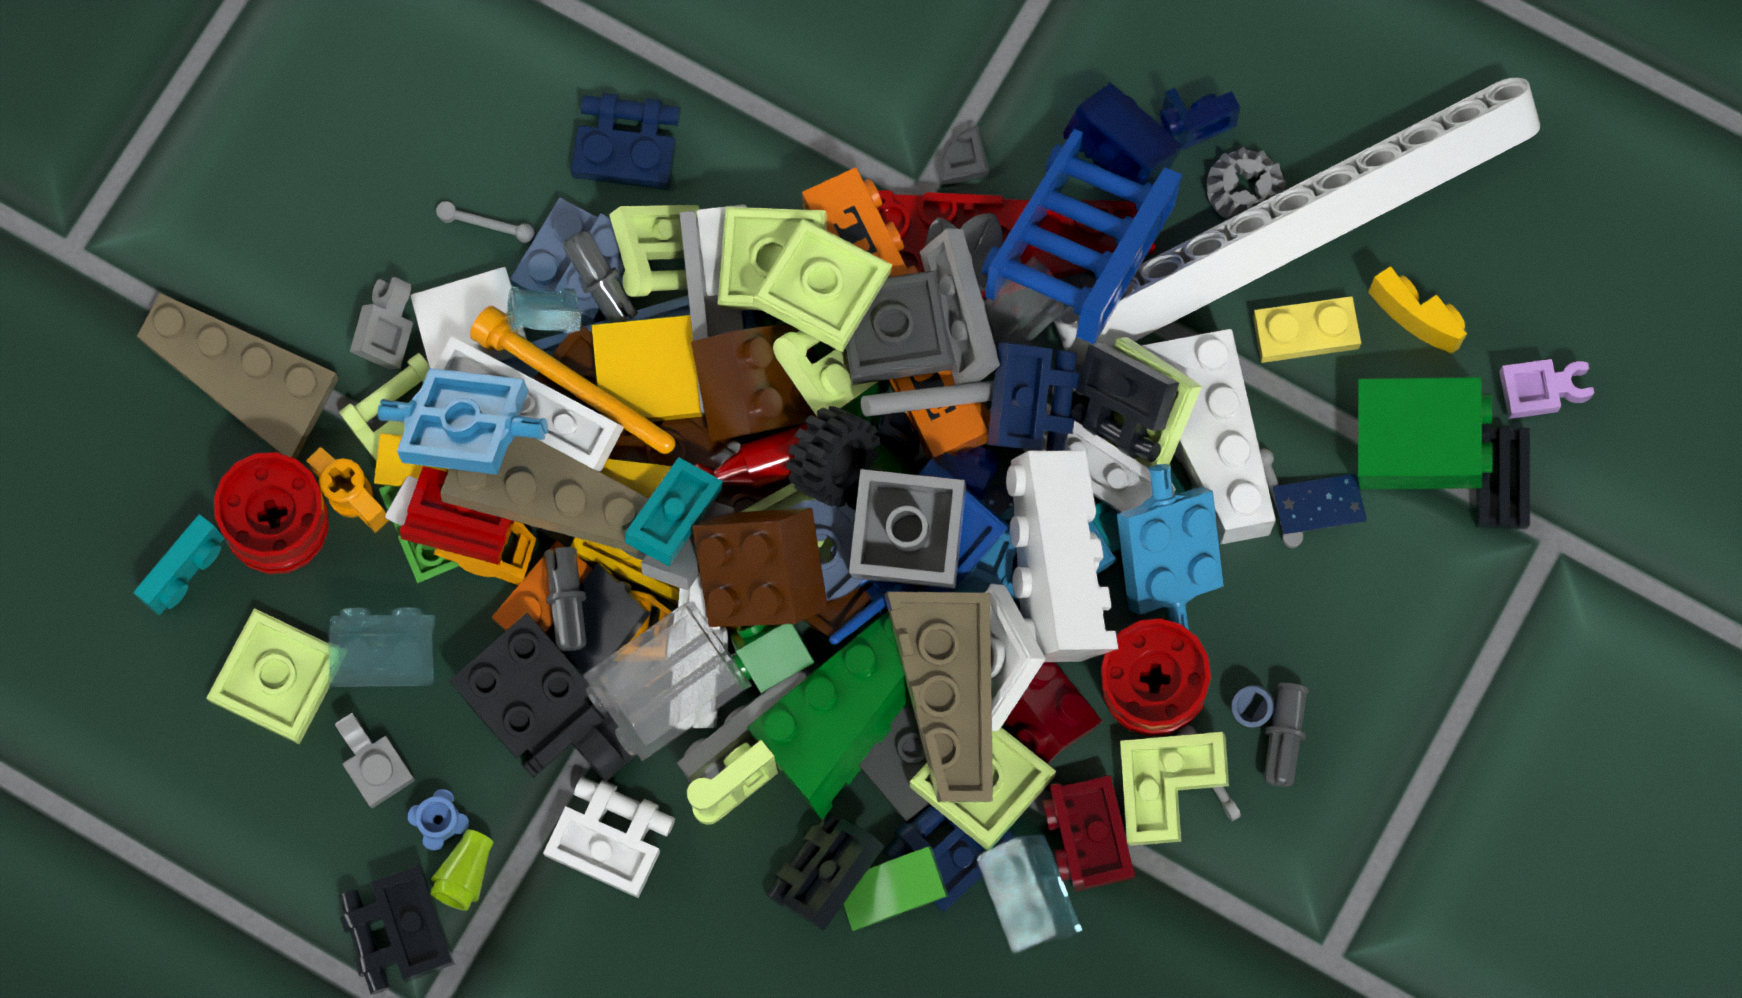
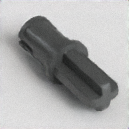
M581 231L569 237L563 244V249L585 283L582 286L583 292L591 293L608 323L627 322V316L633 319L638 314V311L632 305L615 277L618 274V270L615 267H609L591 235L587 231Z
M574 547L555 548L556 554L551 549L544 552L550 595L546 597V604L552 605L557 648L561 651H574L586 645L582 601L586 600L587 597L586 593L581 591L577 549Z
M1278 683L1275 689L1276 697L1272 724L1265 729V735L1269 737L1263 778L1266 783L1272 786L1291 787L1295 778L1299 744L1306 739V734L1302 732V725L1309 689L1299 684Z

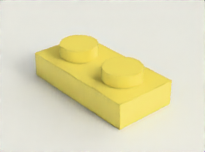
M1353 296L1254 310L1253 313L1261 363L1356 350L1361 345Z

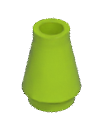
M469 829L465 830L460 842L431 878L434 886L430 894L447 906L467 911L472 902L479 900L489 852L494 842L482 833Z

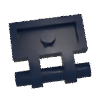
M603 92L602 97L583 95L581 114L599 116L598 128L578 125L571 166L572 178L669 190L676 140L674 137L658 136L660 124L679 125L681 108L678 106L662 105L661 99L646 98L645 102L619 99V95ZM624 119L643 122L641 133L615 130L616 120Z
M998 343L997 355L1000 366L995 369L987 445L1042 451L1043 433L1047 431L1046 451H1066L1068 434H1073L1075 419L1070 418L1073 389H1078L1080 373H1075L1076 352L1057 351L1055 370H1052L1053 349L1012 343ZM1053 386L1049 416L1046 415L1048 387Z
M930 804L911 824L904 822L894 832L897 837L883 849V852L890 860L896 859L910 852L931 847L925 838L944 820L954 828L934 849L932 848L949 896L932 903L944 914L1018 844V839L1008 830L988 852Z

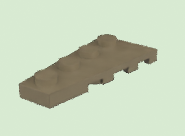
M161 293L137 335L144 345L186 379L203 390L213 401L240 420L260 439H263L280 454L295 459L299 456L339 380L337 374L331 370Z
M516 436L508 445L497 475L449 469L440 492L442 502L636 554L639 553V550L624 543L625 532L649 500V498L536 438Z
M886 592L884 596L937 802H992L990 593Z

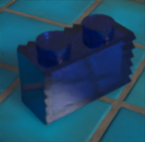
M1111 82L1078 106L1063 131L1064 139H1068L1074 129L1083 132L1079 152H1085L1086 158H1092L1094 165H1099L1103 169L1143 186L1147 182L1153 184L1164 167L1170 169L1184 147L1173 137L1167 128L1160 126L1138 107L1130 96L1123 94Z

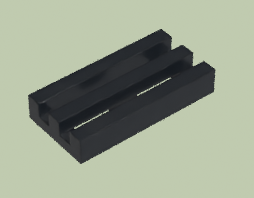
M1482 426V442H1498V517L1490 516V473H1482V488L1476 489V527L1528 529L1530 526V428L1520 427L1518 430H1510V427L1490 429V426ZM1510 442H1516V517H1510Z

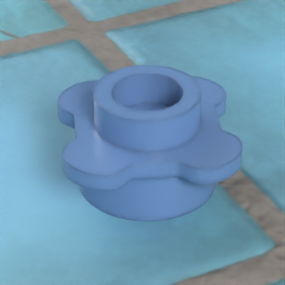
M445 789L437 790L433 797L424 800L420 805L412 806L408 812L409 823L417 826L424 836L423 845L433 851L441 849L444 841L454 834H464L465 830L469 827L467 816L458 812L453 804V794ZM437 815L443 817V822L439 825L434 823V818Z

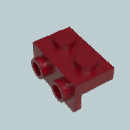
M1044 662L1003 723V726L1015 739L1049 765L1060 752L1092 732L1102 720L1055 662Z
M1111 775L1062 787L1060 783L1050 785L1052 798L1043 800L1049 831L1060 829L1064 849L1055 850L1054 852L1061 881L1071 879L1074 892L1134 879L1135 873Z

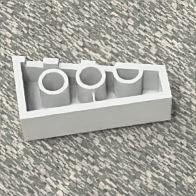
M1232 329L1142 345V347L1202 386L1174 454L1178 462H1181L1192 484V489L1204 487L1213 490L1220 545L1270 535L1276 519Z
M1027 451L1011 460V466L1008 468L1006 477L1007 491L1014 499L1015 516L1011 519L1009 534L1012 546L1017 548L1018 567L1015 568L1013 573V591L1016 598H1020V613L1046 658L1044 662H1079L1118 649L1116 631H1106L1103 618V610L1111 608L1109 588L1099 586L1096 574L1099 563L1103 559L1101 539H1098L1096 533L1089 531L1088 522H1092L1095 517L1096 508L1087 452Z

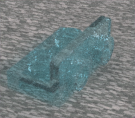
M410 607L394 609L391 611V615H371L370 609L348 608L341 610L340 616H332L328 625L329 687L432 686L434 682L432 631L435 627V616L422 615L421 609Z
M1045 835L1019 836L978 855L979 867L1013 952L1024 951L1044 941L1065 939L1082 931L1064 883L1061 881L1059 870Z

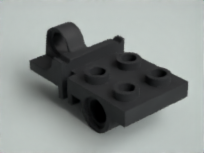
M528 613L449 680L450 684L464 698L475 714L500 739L515 759L526 750L533 756L522 766L533 778L571 745L579 751L606 782L645 749L622 723L603 697L591 707L584 699L594 689Z

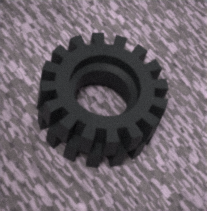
M829 406V409L823 407L817 410V418L810 415L805 420L808 426L806 431L799 428L795 435L800 438L798 445L791 444L789 453L795 457L787 461V469L792 471L788 478L790 483L795 485L794 488L828 506L833 507L835 505L841 507L845 506V500L852 502L857 498L855 490L859 487L860 469L876 470L871 467L872 461L879 460L880 452L874 448L880 445V437L874 435L877 429L870 422L835 406Z

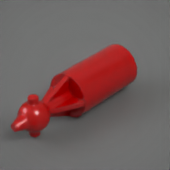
M805 423L740 445V450L716 470L703 467L700 463L694 466L722 480L724 485H752L756 489L786 479L792 473V471L787 469V461L795 457L789 453L791 444L798 445L800 438L795 435L799 428L806 431L808 426Z

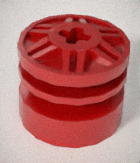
M277 452L253 454L236 462L220 480L214 496L215 519L234 556L248 568L266 574L291 573L308 565L322 550L329 532L328 508L312 472L297 459ZM278 510L282 516L280 518L281 526L272 529L268 523L270 521L269 513Z
M1161 618L1141 620L1121 630L1116 636L1118 649L1105 653L1101 667L1103 701L1112 717L1130 732L1147 737L1172 735L1181 728L1190 725L1203 708L1211 679L1209 657L1198 637L1183 625ZM1152 670L1160 671L1161 680L1169 681V685H1161L1159 693L1156 694L1149 692L1148 684L1140 682V679H1148Z

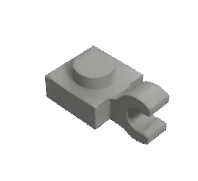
M392 277L390 283L381 279L377 280L372 293L374 304L362 306L350 349L351 353L389 370L401 368L413 326L412 321L402 317L405 304L410 296L411 284L396 277Z
M353 713L335 723L338 731L355 754V756L344 762L343 766L372 809L415 781L387 736L372 743Z

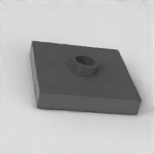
M936 270L888 277L845 347L852 385L953 370V361Z
M912 703L902 708L890 724L892 729L881 744L877 742L859 765L861 771L907 823L930 805V803L909 787L911 779L927 763Z

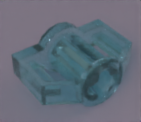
M511 287L507 300V322L511 332H517L519 327H527L534 330H559L561 333L581 331L582 311L577 306L574 288H562L561 291H519L518 287Z

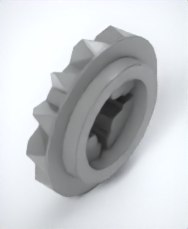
M1243 146L1238 151L1229 154L1223 153L1220 159L1211 167L1206 184L1207 195L1215 211L1228 220L1285 191L1286 180L1283 178L1279 163H1275L1267 157L1264 150L1255 152L1247 150ZM1237 172L1246 179L1260 176L1254 188L1257 194L1256 197L1247 190L1233 193L1239 181L1236 175Z

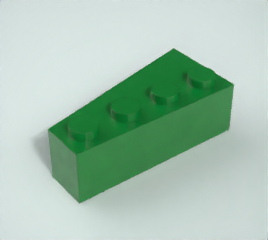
M887 611L746 727L756 743L762 740L772 752L777 769L821 820L824 819L833 807L831 802L845 784L849 786L861 770L859 765L877 742L881 744L891 731L890 724L902 708L912 703L889 612Z

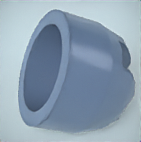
M1249 685L1242 688L1236 693L1232 701V713L1235 719L1246 727H1258L1265 724L1274 711V701L1271 694L1265 688L1258 685ZM1257 692L1264 699L1253 717L1250 718L1244 714V711L1251 704Z

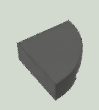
M978 126L961 132L947 148L940 164L941 186L989 176V168Z

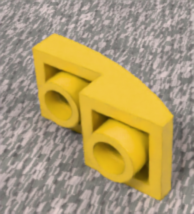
M1391 266L1374 277L1368 293L1393 320L1408 332L1438 349L1452 354L1460 348L1467 333L1464 330L1465 322L1453 305H1445L1437 294L1420 305L1418 302L1419 294L1412 282L1403 275L1399 277Z

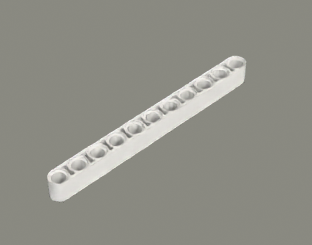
M1508 78L1496 82L1142 263L1096 343L1102 342L1113 348L1117 338L1128 337L1135 342L1530 139L1540 130L1541 124L1529 82L1523 78ZM1063 304L1057 308L1052 318L1065 351L1076 352V365H1083L1090 343L1076 337L1080 316L1074 314L1073 307Z

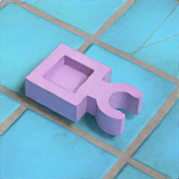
M1552 359L1502 366L1499 373L1508 419L1558 412L1561 408V397L1572 403H1583L1591 399L1594 394L1593 387L1579 389L1573 385L1571 380L1573 376L1586 374L1589 370V364L1584 361H1576L1569 364L1563 372L1557 373L1554 372Z

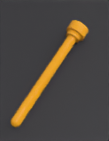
M491 305L485 308L474 321L470 331V338L485 349L507 350L610 420L622 425L625 430L658 452L668 454L675 448V440L670 434L517 334L516 326L511 324V317L495 306Z

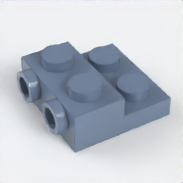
M559 198L511 276L510 282L517 289L585 325L603 321L605 316L591 293L583 292L582 286L585 283L563 249V244L572 235L581 231H587L609 267H615L618 270V274L615 277L622 288L625 268L611 219L601 213L599 217H596Z

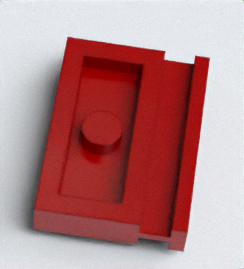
M423 466L407 509L408 514L405 523L400 529L401 539L500 565L501 555L504 546L507 545L514 521L442 502L440 492L448 472Z

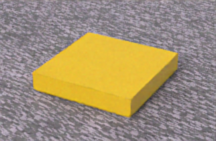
M691 315L592 325L597 386L650 422L703 417L700 408L697 371L691 345L693 341Z

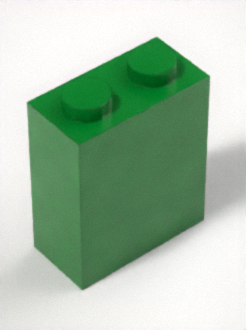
M1481 377L1358 379V479L1360 489L1482 488V473H1492V442H1482V424H1492V394H1482Z

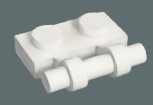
M582 776L576 785L574 795L590 802L585 814L565 806L543 854L550 859L639 898L660 854L659 848L643 841L649 829L667 837L672 830L675 818L659 811V805L647 799H644L642 802L636 801L616 792L617 786L602 780L599 784ZM611 811L631 820L632 822L627 833L601 823L605 813Z

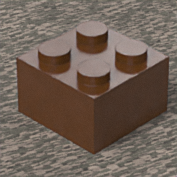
M783 323L731 331L691 342L711 442L802 425L806 423L805 420L810 415L817 418L814 411L777 360L773 351L776 339L788 332L796 333L799 329ZM809 348L806 357L813 365L811 348Z
M812 508L725 513L692 526L709 627L796 624L828 610Z

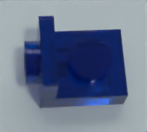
M1174 87L1165 91L1163 109L1159 111L1167 134L1170 137L1177 135L1185 150L1236 127L1241 107L1231 91L1219 97L1216 94L1204 96L1194 102L1190 110L1187 111Z
M978 446L966 453L957 452L956 457L944 453L940 465L956 479L965 480L966 488L983 502L999 465L1000 456Z

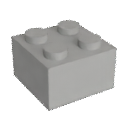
M860 469L849 567L851 577L855 579L955 589L966 496L965 480Z

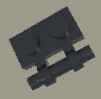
M1097 342L1095 345L1090 343L1079 376L1078 389H1075L1089 397L1090 402L1089 405L1081 402L1075 405L1071 412V418L1075 419L1092 435H1098L1102 439L1106 438L1117 444L1118 450L1131 458L1140 456L1149 462H1153L1161 452V445L1149 439L1146 429L1151 431L1165 429L1179 382L1102 342ZM1112 410L1125 416L1123 424L1114 420V415L1111 413Z
M830 812L816 826L810 825L802 836L805 842L789 864L785 862L781 864L774 874L777 880L766 894L782 907L785 905L791 912L823 931L885 847L874 835L843 818L840 820Z
M420 864L370 882L377 901L363 907L358 890L348 891L338 896L344 913L340 917L344 933L351 934L358 955V959L354 963L359 977H365L370 995L381 993L390 988L385 969L392 965L398 964L402 979L405 982L455 965L433 897L430 894L431 891ZM383 920L391 946L378 950L370 926L375 922Z

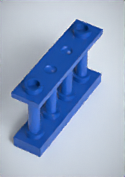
M1074 129L1064 146L1056 144L1046 164L1047 173L1001 248L996 246L991 248L984 262L982 274L988 276L985 297L994 301L1008 279L1073 307L1074 314L1080 316L1076 337L1095 345L1176 205L1182 174L1164 167L1154 184L1147 182L1143 186L1078 158L1083 132ZM1071 176L1135 203L1138 212L1134 218L1126 216L1123 220L1062 194L1060 191ZM1051 210L1116 238L1115 244L1118 246L1114 253L1106 251L1104 254H1101L1039 226L1048 211ZM1029 244L1094 272L1097 282L1093 288L1085 286L1082 290L1022 264L1018 260Z

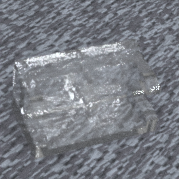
M1032 257L1025 264L1053 277L1050 270L1035 257ZM1015 282L1000 290L994 301L990 299L984 301L987 319L997 351L998 343L1027 345L1069 307Z

